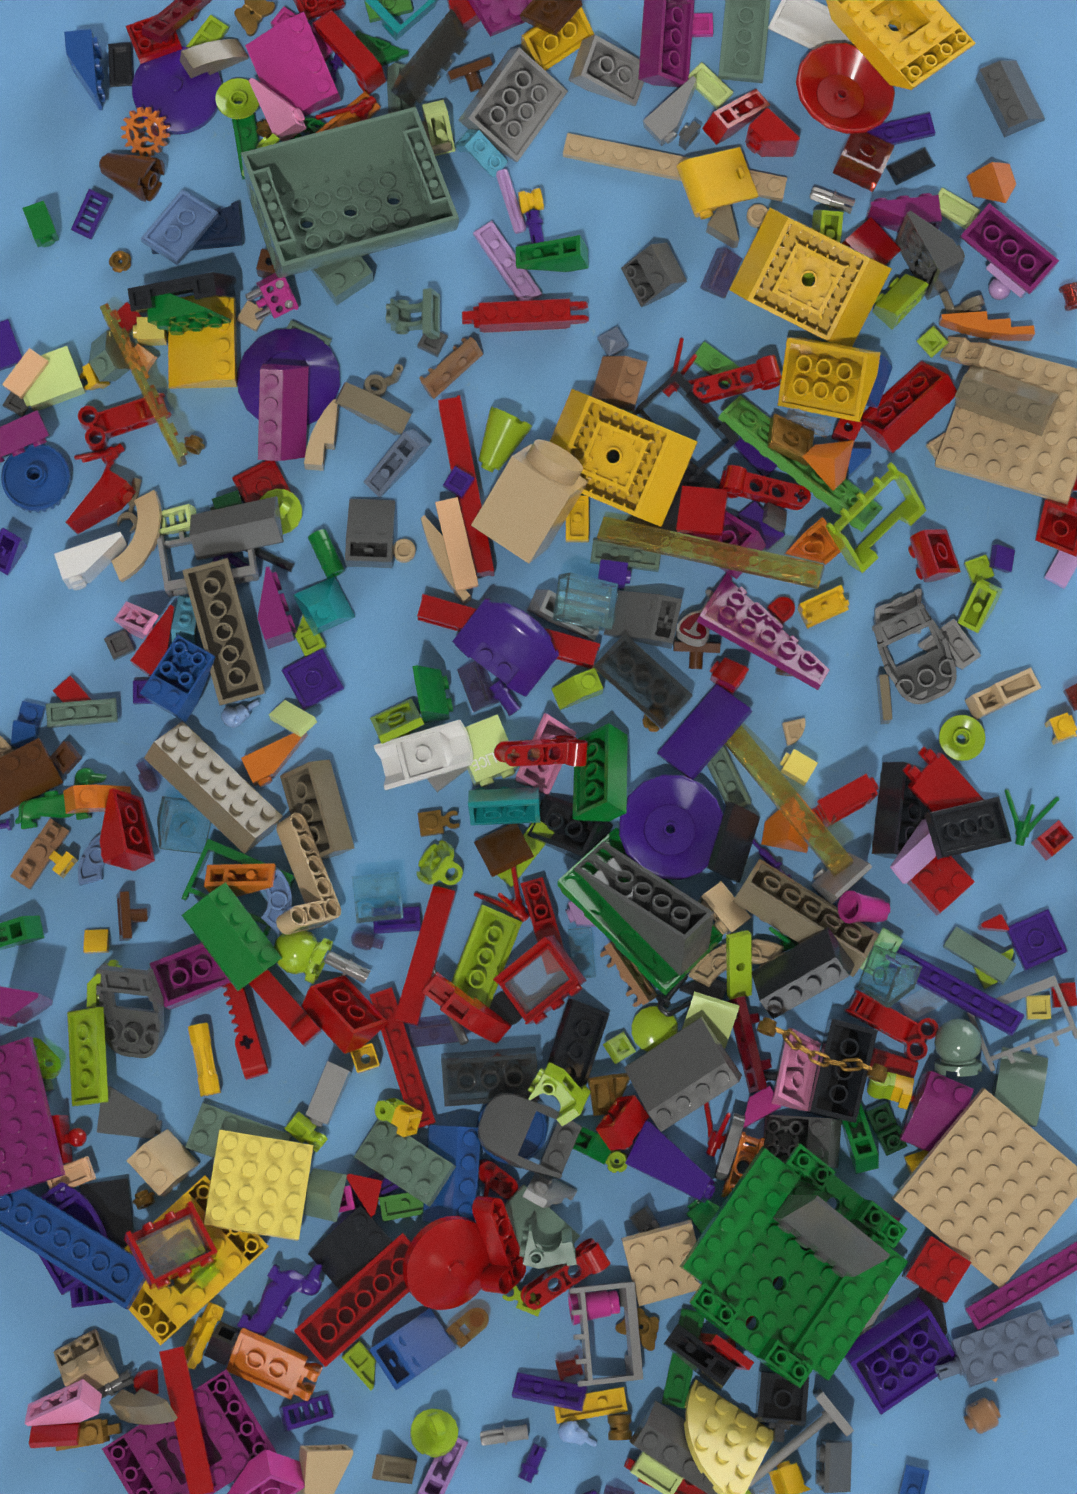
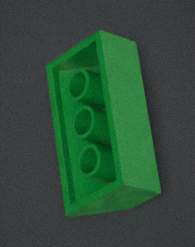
M608 723L577 739L587 741L588 745L586 766H574L573 819L611 821L627 813L628 735Z
M226 882L181 915L237 991L241 990L282 959Z

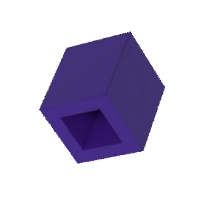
M601 559L597 586L624 590L625 583L630 584L632 570H627L628 563Z

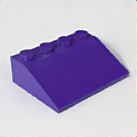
M917 1297L860 1335L844 1359L880 1415H882L939 1375L935 1372V1366L953 1361L956 1356L930 1309Z

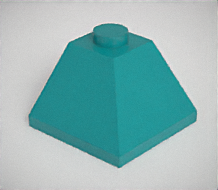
M335 576L293 595L314 636L355 618Z

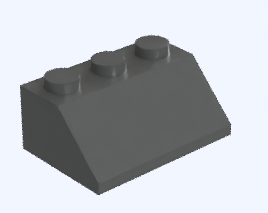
M998 61L979 69L975 80L1004 138L1045 120L1017 61Z

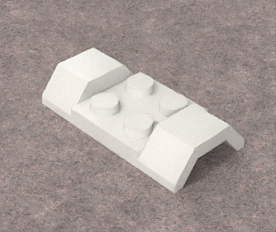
M461 720L396 738L384 744L374 745V749L382 761L385 773V790L470 766L473 761V751L468 731Z

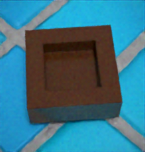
M63 741L50 756L63 774H69L82 759L70 741Z

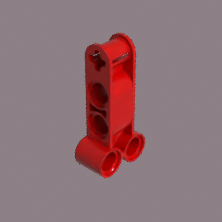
M765 356L758 359L754 364L700 378L694 383L692 393L702 404H706L760 388L761 390H770L778 387L781 384L780 379L782 376L776 356ZM743 375H749L753 380L750 383H744L740 378ZM722 381H727L731 386L728 389H722L718 384ZM699 388H703L706 394L702 395V392H699Z
M156 393L101 412H97L93 406L82 407L78 412V420L82 428L86 430L85 440L90 450L93 452L105 450L109 438L170 418L172 414L167 410L164 401L165 394ZM156 402L158 403L159 408L161 410L160 413L158 412ZM87 415L95 416L92 422H84V418ZM94 436L102 437L99 443H91V439Z
M728 465L726 470L722 471L719 489H727L729 492L728 498L742 497L766 504L770 502L775 506L797 511L801 510L811 499L810 491L804 486L749 473L746 468L741 466ZM750 483H756L759 487V492L752 491ZM772 488H777L781 492V497H775L772 494ZM796 494L799 495V499L802 500L801 502H798V498L795 497Z
M569 735L556 736V739L503 741L496 745L494 756L499 762H505L513 767L552 764L586 766L588 742L577 740V737Z
M858 990L854 991L855 996L848 1009H844L846 1013L905 1045L904 1054L907 1059L918 1061L926 1056L928 1048L924 1041L934 1038L939 1029L934 1019L925 1018L917 1023ZM861 999H862V1002H861L859 1008H858L857 1011L855 1012V1010H856V1008H857L859 1002H860ZM923 1023L931 1025L933 1031L930 1036L922 1033L921 1026ZM912 1044H918L921 1047L922 1052L920 1056H913L911 1054L910 1046Z
M593 1238L580 1243L575 1248L578 1266L575 1274L568 1275V1268L570 1266H567V1263L555 1265L522 1288L520 1292L521 1300L530 1309L537 1310L591 1273L597 1274L610 1265V1261L599 1243L595 1242ZM557 1278V1286L548 1288L549 1280ZM532 1292L535 1293L536 1299L534 1301L531 1300L530 1296Z

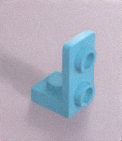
M468 129L454 145L460 152L469 153L491 177H495L496 172L502 170L508 162L480 130Z
M179 596L171 627L172 642L178 634L196 645L197 622L190 597Z

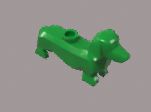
M81 768L75 774L74 786L102 783L106 780L107 774L94 773L91 768ZM58 790L44 792L45 797L21 802L18 807L19 816L16 818L15 823H21V829L25 830L36 828L37 823L33 822V820L40 817L68 818L76 814L77 820L91 818V814H66L64 794L59 795Z

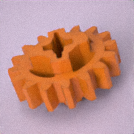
M143 107L137 108V113L134 110L129 112L131 118L125 117L123 119L127 125L121 126V129L126 131V134L122 135L121 138H127L128 142L125 146H132V153L139 151L140 156H145L146 153L148 156H154V151L157 153L162 152L160 146L168 145L164 139L171 136L169 133H166V129L170 128V125H164L163 122L166 120V117H159V110H155L152 113V108L146 107L144 112ZM142 116L148 117L144 123L137 119ZM146 127H147L146 132H147L149 135L144 136L145 131L143 130V128H146ZM147 141L154 143L150 147H144Z

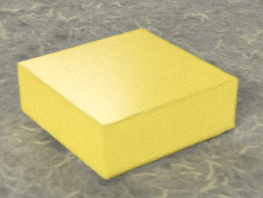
M1050 995L1025 997L1026 1020L1051 1019Z

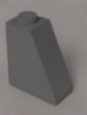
M108 1086V1102L100 1103L97 1133L152 1139L161 1133L162 1121L159 1120V1115Z

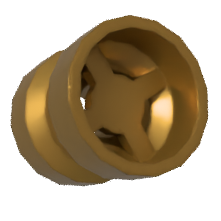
M631 1414L607 1415L608 1424H610L608 1440H630L632 1437V1431L629 1429Z

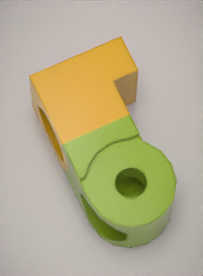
M886 1072L888 1075L885 1083L869 1079L867 1093L871 1097L898 1102L899 1108L907 1110L913 1092V1078Z
M397 1098L378 1101L374 1110L379 1120H387L397 1126L396 1133L400 1136L406 1137L417 1134L423 1112Z

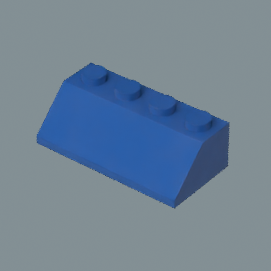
M428 1125L427 1148L454 1164L456 1168L431 1207L423 1203L422 1221L433 1222L447 1216H462L475 1222L472 1204L477 1197L480 1156L478 1128Z

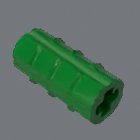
M325 529L318 530L307 537L327 579L334 576L337 577L345 572L343 564L332 544V540Z

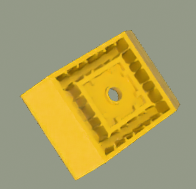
M826 0L831 20L891 86L913 90L976 44L937 0ZM888 25H895L898 31H892Z
M769 208L729 290L828 342L852 347L892 268ZM812 273L815 276V283L812 286L803 284L802 278L804 274Z
M571 389L550 439L551 443L568 451L582 464L583 470L580 476L589 481L582 494L660 527L664 523L698 443L693 439L574 389ZM612 450H617L620 454V458L616 463H610L608 460V453Z
M204 1175L153 1223L164 1219L165 1214L170 1211L176 1213L184 1209L190 1201H192L202 1222H204L210 1186L209 1178ZM189 1219L137 1244L148 1264L151 1262L159 1263V1258L164 1256L167 1258L168 1263L171 1260H175L177 1266H179L178 1257L181 1253H189L193 1259L206 1252ZM205 1226L218 1251L214 1262L204 1268L198 1266L192 1269L193 1273L185 1278H174V1286L172 1287L166 1286L160 1290L156 1287L150 1290L145 1280L128 1310L161 1346L269 1247L258 1234ZM127 1245L124 1249L132 1253L129 1246Z

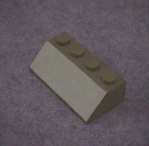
M973 365L963 376L955 395L956 407L1042 436L1059 394Z
M330 759L308 762L280 775L290 814L300 813L305 817L322 860L341 855L355 848Z

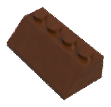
M40 738L0 757V816L18 807L21 802L34 799L64 783Z

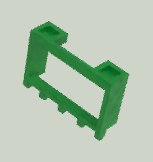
M208 839L181 899L186 901L189 894H194L201 898L207 895L194 888L210 852L240 864L266 863ZM280 870L291 889L295 880L294 875ZM249 913L254 921L266 926L263 933L268 936L272 928L261 917Z

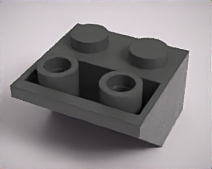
M668 243L649 245L621 268L641 307H645L672 294L687 282Z
M821 1439L820 1445H816V1460L820 1462V1470L815 1471V1484L824 1493L851 1492L852 1442Z

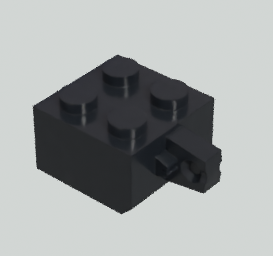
M759 1371L755 1420L758 1422H769L768 1428H774V1442H784L785 1430H790L791 1425L805 1426L809 1377L802 1387L799 1388L777 1373Z

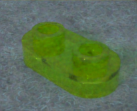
M33 1038L34 1046L37 1047L36 1054L42 1077L45 1079L57 1077L61 1072L59 1057L41 1039ZM47 1062L53 1063V1065L50 1067L46 1066L45 1064Z

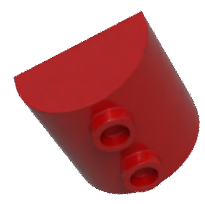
M946 529L922 530L909 538L911 545L908 547L911 557L917 560L916 574L919 579L924 582H934L961 572Z

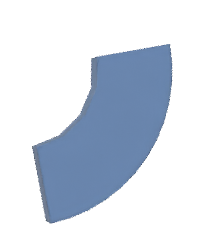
M101 833L89 843L80 858L78 866V882L80 886L103 880L105 863L101 857L99 842Z
M277 868L275 870L273 887L264 889L267 894L268 904L262 919L279 935L281 931L277 927L276 919L279 915L292 908V894L285 876Z

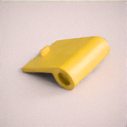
M740 147L690 158L676 166L694 216L700 217L701 220L711 217L718 207L758 197Z

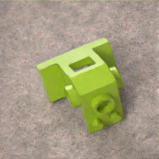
M550 1062L545 1070L540 1068L528 1089L531 1092L529 1100L542 1093L553 1095L560 1102V1112L556 1120L562 1127L581 1114L591 1092L586 1085L579 1087L563 1068Z

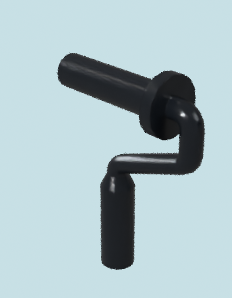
M687 975L666 995L658 994L656 996L658 1010L665 1016H673L690 1006L691 1000L686 1001L671 1011L663 1007L668 1008L671 1005L670 999L687 980Z

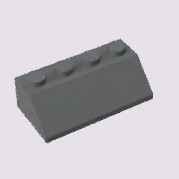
M655 1400L629 1442L707 1494H717L713 1489L714 1485L704 1473H700L692 1458L684 1430V1422L686 1420Z

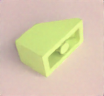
M444 100L422 104L424 120L428 127L432 146L446 142L451 144L452 151L435 154V156L455 152L448 110Z

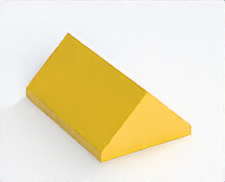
M580 7L556 36L537 27H533L521 35V48L546 71L579 49L582 40L595 34L582 7Z

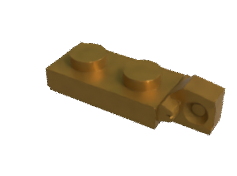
M102 1418L83 1421L78 1445L56 1447V1451L103 1444L110 1441L109 1435L122 1433L121 1423L108 1425L107 1419L102 1420Z

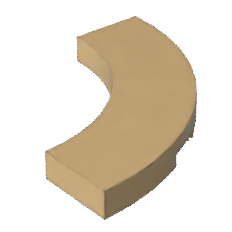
M155 490L134 500L137 509L135 534L128 547L111 561L121 582L131 578L145 565L144 562L157 545V539L160 536L162 510L158 494Z
M751 940L752 964L763 965L780 955L784 950V946L767 940ZM726 943L714 949L700 960L690 971L689 977L710 987L713 981L727 970Z

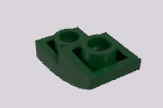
M886 1100L865 1109L868 1120L886 1156L908 1146L906 1142L899 1140L902 1131L896 1123Z

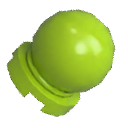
M308 930L292 934L282 933L274 944V948L282 957L277 964L287 973H305V981L314 985L315 980L318 979L325 966L324 957L328 950L331 951L333 941L324 938L321 942H318L315 935Z

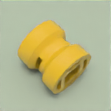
M540 188L533 189L531 193L526 191L517 192L522 214L529 212L533 208L539 211L544 210Z

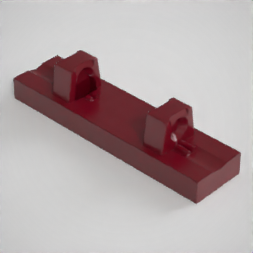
M174 0L142 27V35L160 44L163 41L167 43L172 39L173 33L188 20L194 21L198 17L199 11L212 0Z
M745 996L726 1001L739 1005L733 1030L748 1091L752 1093L767 1089L763 1070L770 1069L772 1066L770 1059L760 1060L752 1024L760 1022L759 1014L749 1015Z

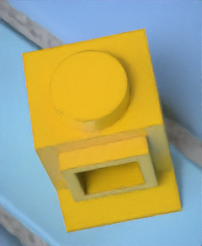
M1068 712L1053 717L1045 723L1046 728L1052 727L1056 736L1052 740L1053 745L1077 736V727L1072 715L1069 716Z
M788 1460L779 1463L776 1466L777 1470L768 1472L775 1494H800L812 1490L804 1485L805 1482L797 1463L791 1465Z

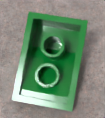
M418 665L412 666L423 722L429 723L450 719L449 712H453L451 698L446 699L445 690L449 689L447 675L442 676L440 669Z

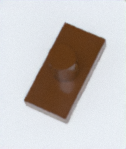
M489 56L448 71L446 76L449 84L465 78L470 92L473 93L482 88L478 73L490 69L493 64Z
M674 640L673 651L689 652V669H702L703 652L720 653V643L707 642L703 646L695 647L682 641Z
M124 891L116 895L119 941H129L132 939L131 923L147 922L148 919L147 908L130 909L129 891Z

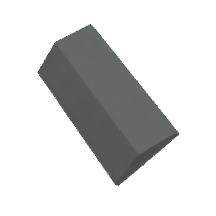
M278 497L191 515L189 536L197 560L283 543Z

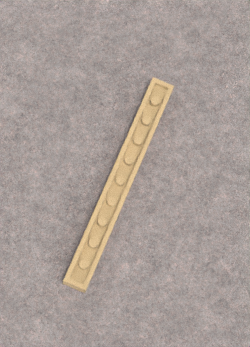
M567 133L563 150V157L678 181H681L676 166L680 162L690 159L688 157ZM749 170L758 197L783 201L787 182L786 177Z

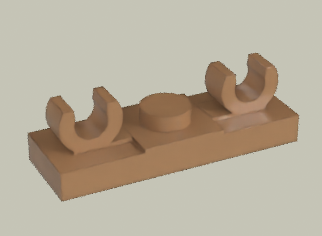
M472 337L468 340L462 338L463 344L459 348L456 346L452 347L454 351L435 370L429 368L430 374L426 378L419 377L431 398L435 399L483 355L477 342Z
M50 818L10 877L31 890L51 861L48 857L53 851H58L70 831Z
M612 941L605 945L606 950L601 952L600 957L609 955L612 960L606 966L610 968L616 965L621 979L632 988L626 993V996L628 997L632 994L637 996L638 1000L633 1004V1007L641 1004L645 1005L654 1000L657 994L646 977L638 971V967L622 954Z

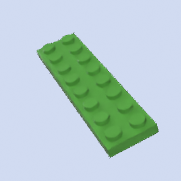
M741 395L718 417L719 420L725 422L730 429L740 435L745 442L750 443L759 450L761 455L769 458L780 470L788 473L799 485L807 488L817 499L822 500L831 507L832 511L836 514L841 515L840 511L843 508L848 511L858 501L856 495L859 492L863 495L865 494L847 479L832 491L810 465L806 466L769 448L770 418ZM872 500L849 522L850 525L863 532L883 507Z

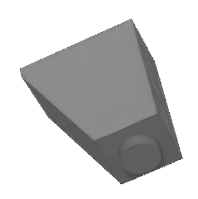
M329 1061L326 1063L306 1112V1116L310 1117L309 1120L319 1127H322L323 1123L329 1125L352 1074L349 1070Z

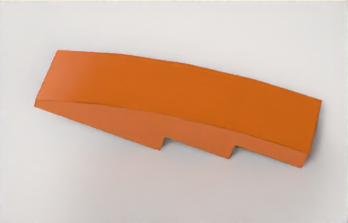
M987 311L942 314L939 319V326L983 339L1031 341L1035 335L1034 325L1011 327L1010 318L988 320Z

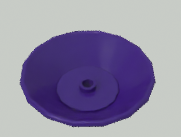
M297 328L276 329L257 338L243 354L237 370L238 393L246 410L258 420L260 368L262 364L309 366L307 425L318 421L333 399H336L340 388L339 364L331 348L314 334Z
M660 775L642 782L628 795L627 813L620 816L619 836L630 859L661 879L682 880L701 873L708 866L723 814L717 799L703 784L683 775ZM667 826L673 827L674 832L672 834L666 831Z

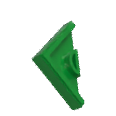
M359 30L355 31L356 37L375 56L381 66L409 56L408 50L395 47L391 43L379 38L368 36Z

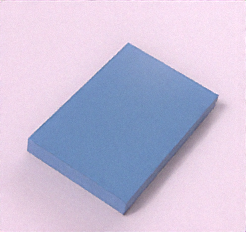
M182 189L141 237V242L178 265L217 219L219 214L216 210Z

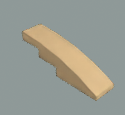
M424 515L421 518V524L435 563L450 589L461 603L466 605L471 600V595L467 590L456 592L443 536Z

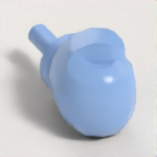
M255 700L245 707L242 704L236 707L226 706L221 713V719L226 726L236 728L246 718L250 717L248 711L260 704L258 700Z
M566 1421L559 1426L558 1434L563 1442L576 1443L578 1445L587 1443L593 1447L597 1445V1441L589 1438L588 1432L580 1428L576 1421Z

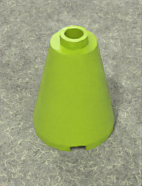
M491 406L478 459L482 463L481 468L492 473L494 469L499 471L530 432L532 425Z

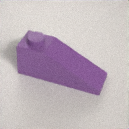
M458 1438L454 1448L444 1456L434 1457L417 1494H445L468 1442Z

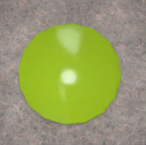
M649 1006L642 1009L634 1017L631 1025L632 1037L637 1046L648 1052L678 1032V1024L674 1016L667 1017L658 1010L657 1006Z

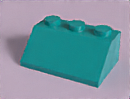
M523 786L514 789L500 787L491 790L476 788L475 790H469L468 810L471 826L540 823L539 787Z

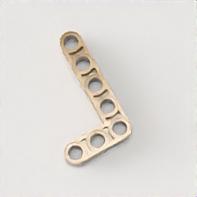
M293 813L279 822L276 830L305 904L294 906L277 917V927L284 934L323 927L341 915L340 904L307 821L302 814Z

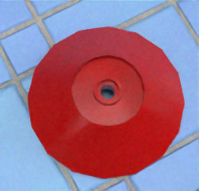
M848 43L824 44L810 51L799 64L796 78L799 99L810 116L826 128L845 134L866 133L880 126L891 113L895 97L894 87L889 85L854 45Z

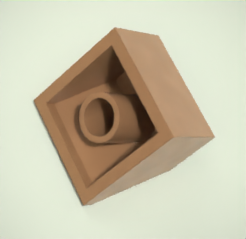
M603 356L591 397L618 408L634 411L646 372L647 362L628 356Z

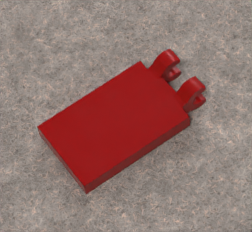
M923 746L918 752V755L927 763L921 772L916 766L912 767L909 763L902 770L912 780L908 785L910 790L931 812L984 800L942 753L938 752L935 754L930 748L927 750Z

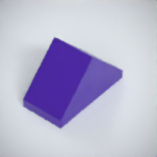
M5 528L0 529V571L8 576L28 546L23 539Z

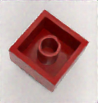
M952 856L938 860L937 857L933 858L907 882L936 916L975 883Z
M927 1236L902 1277L925 1290L942 1303H947L972 1262L934 1237Z

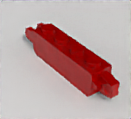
M570 299L479 303V306L473 307V311L462 312V324H474V328H480V332L484 333L570 328L571 324H585L589 322L587 315H571L570 311L587 309L588 303L584 301L570 302Z

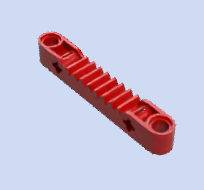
M229 983L222 987L223 989H228L223 995L226 998H231L226 1002L228 1007H233L229 1014L236 1016L231 1020V1023L239 1025L234 1029V1032L238 1034L235 1038V1047L246 1080L268 1074L269 1071L245 988L243 987L237 991L233 984ZM245 1037L253 1040L249 1049L246 1046H242V1043L245 1042Z

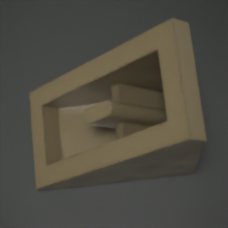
M731 206L718 207L707 224L706 233L731 248H737L739 238Z

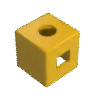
M372 1043L350 1052L358 1074L380 1067ZM365 1054L370 1056V1062L367 1064L361 1061V1057Z

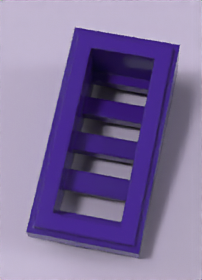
M89 189L71 230L92 240L112 199ZM93 198L102 202L101 206L92 203ZM89 206L98 210L97 215L88 211ZM84 215L94 218V222L83 219ZM80 223L90 226V231L79 227Z
M83 1282L70 1290L72 1308L114 1302L104 1295L103 1299L99 1300V1293L93 1288V1300L89 1301L88 1285ZM82 1287L84 1302H79L78 1288Z
M328 1394L311 1398L309 1401L304 1400L279 1408L285 1432L334 1417ZM318 1401H321L324 1411L323 1416H320L317 1405ZM308 1404L312 1405L315 1418L311 1419ZM298 1407H302L305 1421L301 1422ZM288 1410L293 1411L296 1424L291 1423Z

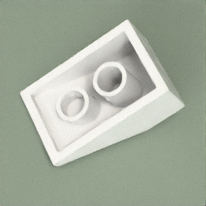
M120 531L55 553L54 556L62 580L68 589L80 590L85 588L87 583L92 582L127 547V543Z

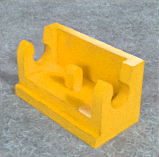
M842 585L799 604L797 609L807 629L849 610V600H846L843 595L844 589Z

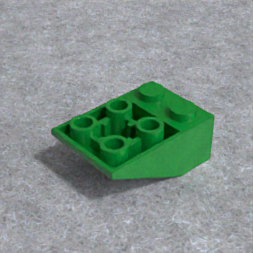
M170 293L154 296L156 308L148 309V323L157 326V329L169 331L171 335H183L186 331L200 332L206 327L220 328L222 324L231 323V319Z

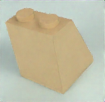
M169 1129L143 1144L126 1160L159 1196L164 1197L200 1164Z

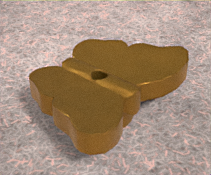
M244 0L245 4L242 8L235 10L234 15L248 36H254L257 32L258 24L262 22V18L271 15L275 11L274 2Z
M637 1308L638 1326L643 1325V1329L639 1328L640 1342L646 1350L653 1351L657 1338L656 1333L659 1329V1319L657 1317L649 1318L645 1315L642 1308ZM625 1318L615 1326L616 1332L626 1335Z

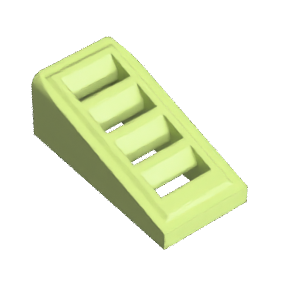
M186 504L163 510L161 519L162 529L159 530L160 535L190 531L191 515L197 514L196 508ZM177 515L179 516V523H180V524H178V525H177V522H176V516H177ZM166 517H169L170 527L167 526Z

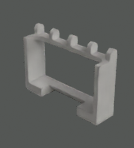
M179 531V539L165 541L164 535H160L157 539L165 592L169 597L189 594L184 578L171 581L166 549L192 544L190 537L185 538L184 531ZM254 549L247 550L250 566L232 569L235 584L259 580Z
M1055 975L995 999L1004 1004H1009L1053 987L1069 1026L991 1057L980 1033L982 1040L981 1049L991 1072L995 1071V1065L992 1061L1008 1056L1010 1063L1013 1064L1015 1060L1012 1053L1030 1047L1032 1054L1036 1055L1038 1053L1034 1045L1051 1038L1055 1047L1060 1045L1057 1036L1071 1030L1074 1038L1077 1039V1028ZM967 1012L970 1022L980 1032L974 1018L976 1016Z
M617 1282L569 1288V1293H577L579 1305L578 1310H571V1315L580 1316L581 1334H575L573 1338L574 1340L582 1339L583 1358L575 1359L576 1364H584L585 1378L577 1381L578 1387L642 1380L643 1369L635 1282ZM618 1289L620 1307H624L628 1347V1355H624L626 1374L593 1378L585 1292Z

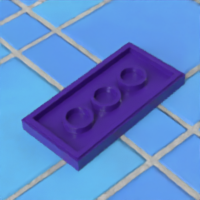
M716 684L657 754L686 777L694 780L752 713V710Z

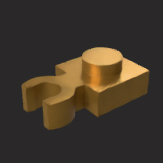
M441 810L417 813L421 837L444 834L443 827L450 829L459 828V823L452 824L449 821L450 817L458 815L457 811H450L445 816H441Z

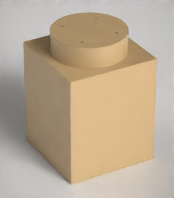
M535 440L533 444L528 445L511 457L471 526L528 564L549 548L589 482L580 476L583 470L582 464L572 454L558 445L545 440Z

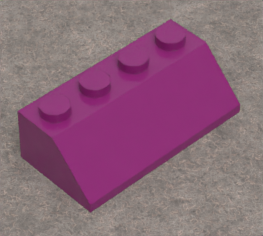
M644 0L638 80L653 86L681 87L689 80L694 0Z
M990 203L960 236L961 239L1028 294H1031L1043 283L1059 262L1056 257Z
M262 364L260 368L258 460L285 461L305 458L309 366Z
M38 410L0 427V463L5 461L3 456L10 453L14 457L26 452L24 447L32 443L34 447H37L47 442L45 437L50 435Z
M0 986V1024L17 1027L18 1023L25 1024L50 1007L53 1000L40 993Z

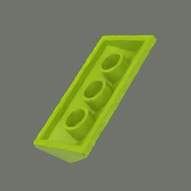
M481 905L451 983L472 999L476 997L487 1007H490L498 983L493 979L504 970L522 922L485 905Z

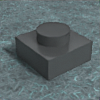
M695 121L690 126L685 125L678 135L680 136L678 145L686 150L700 134L701 126Z

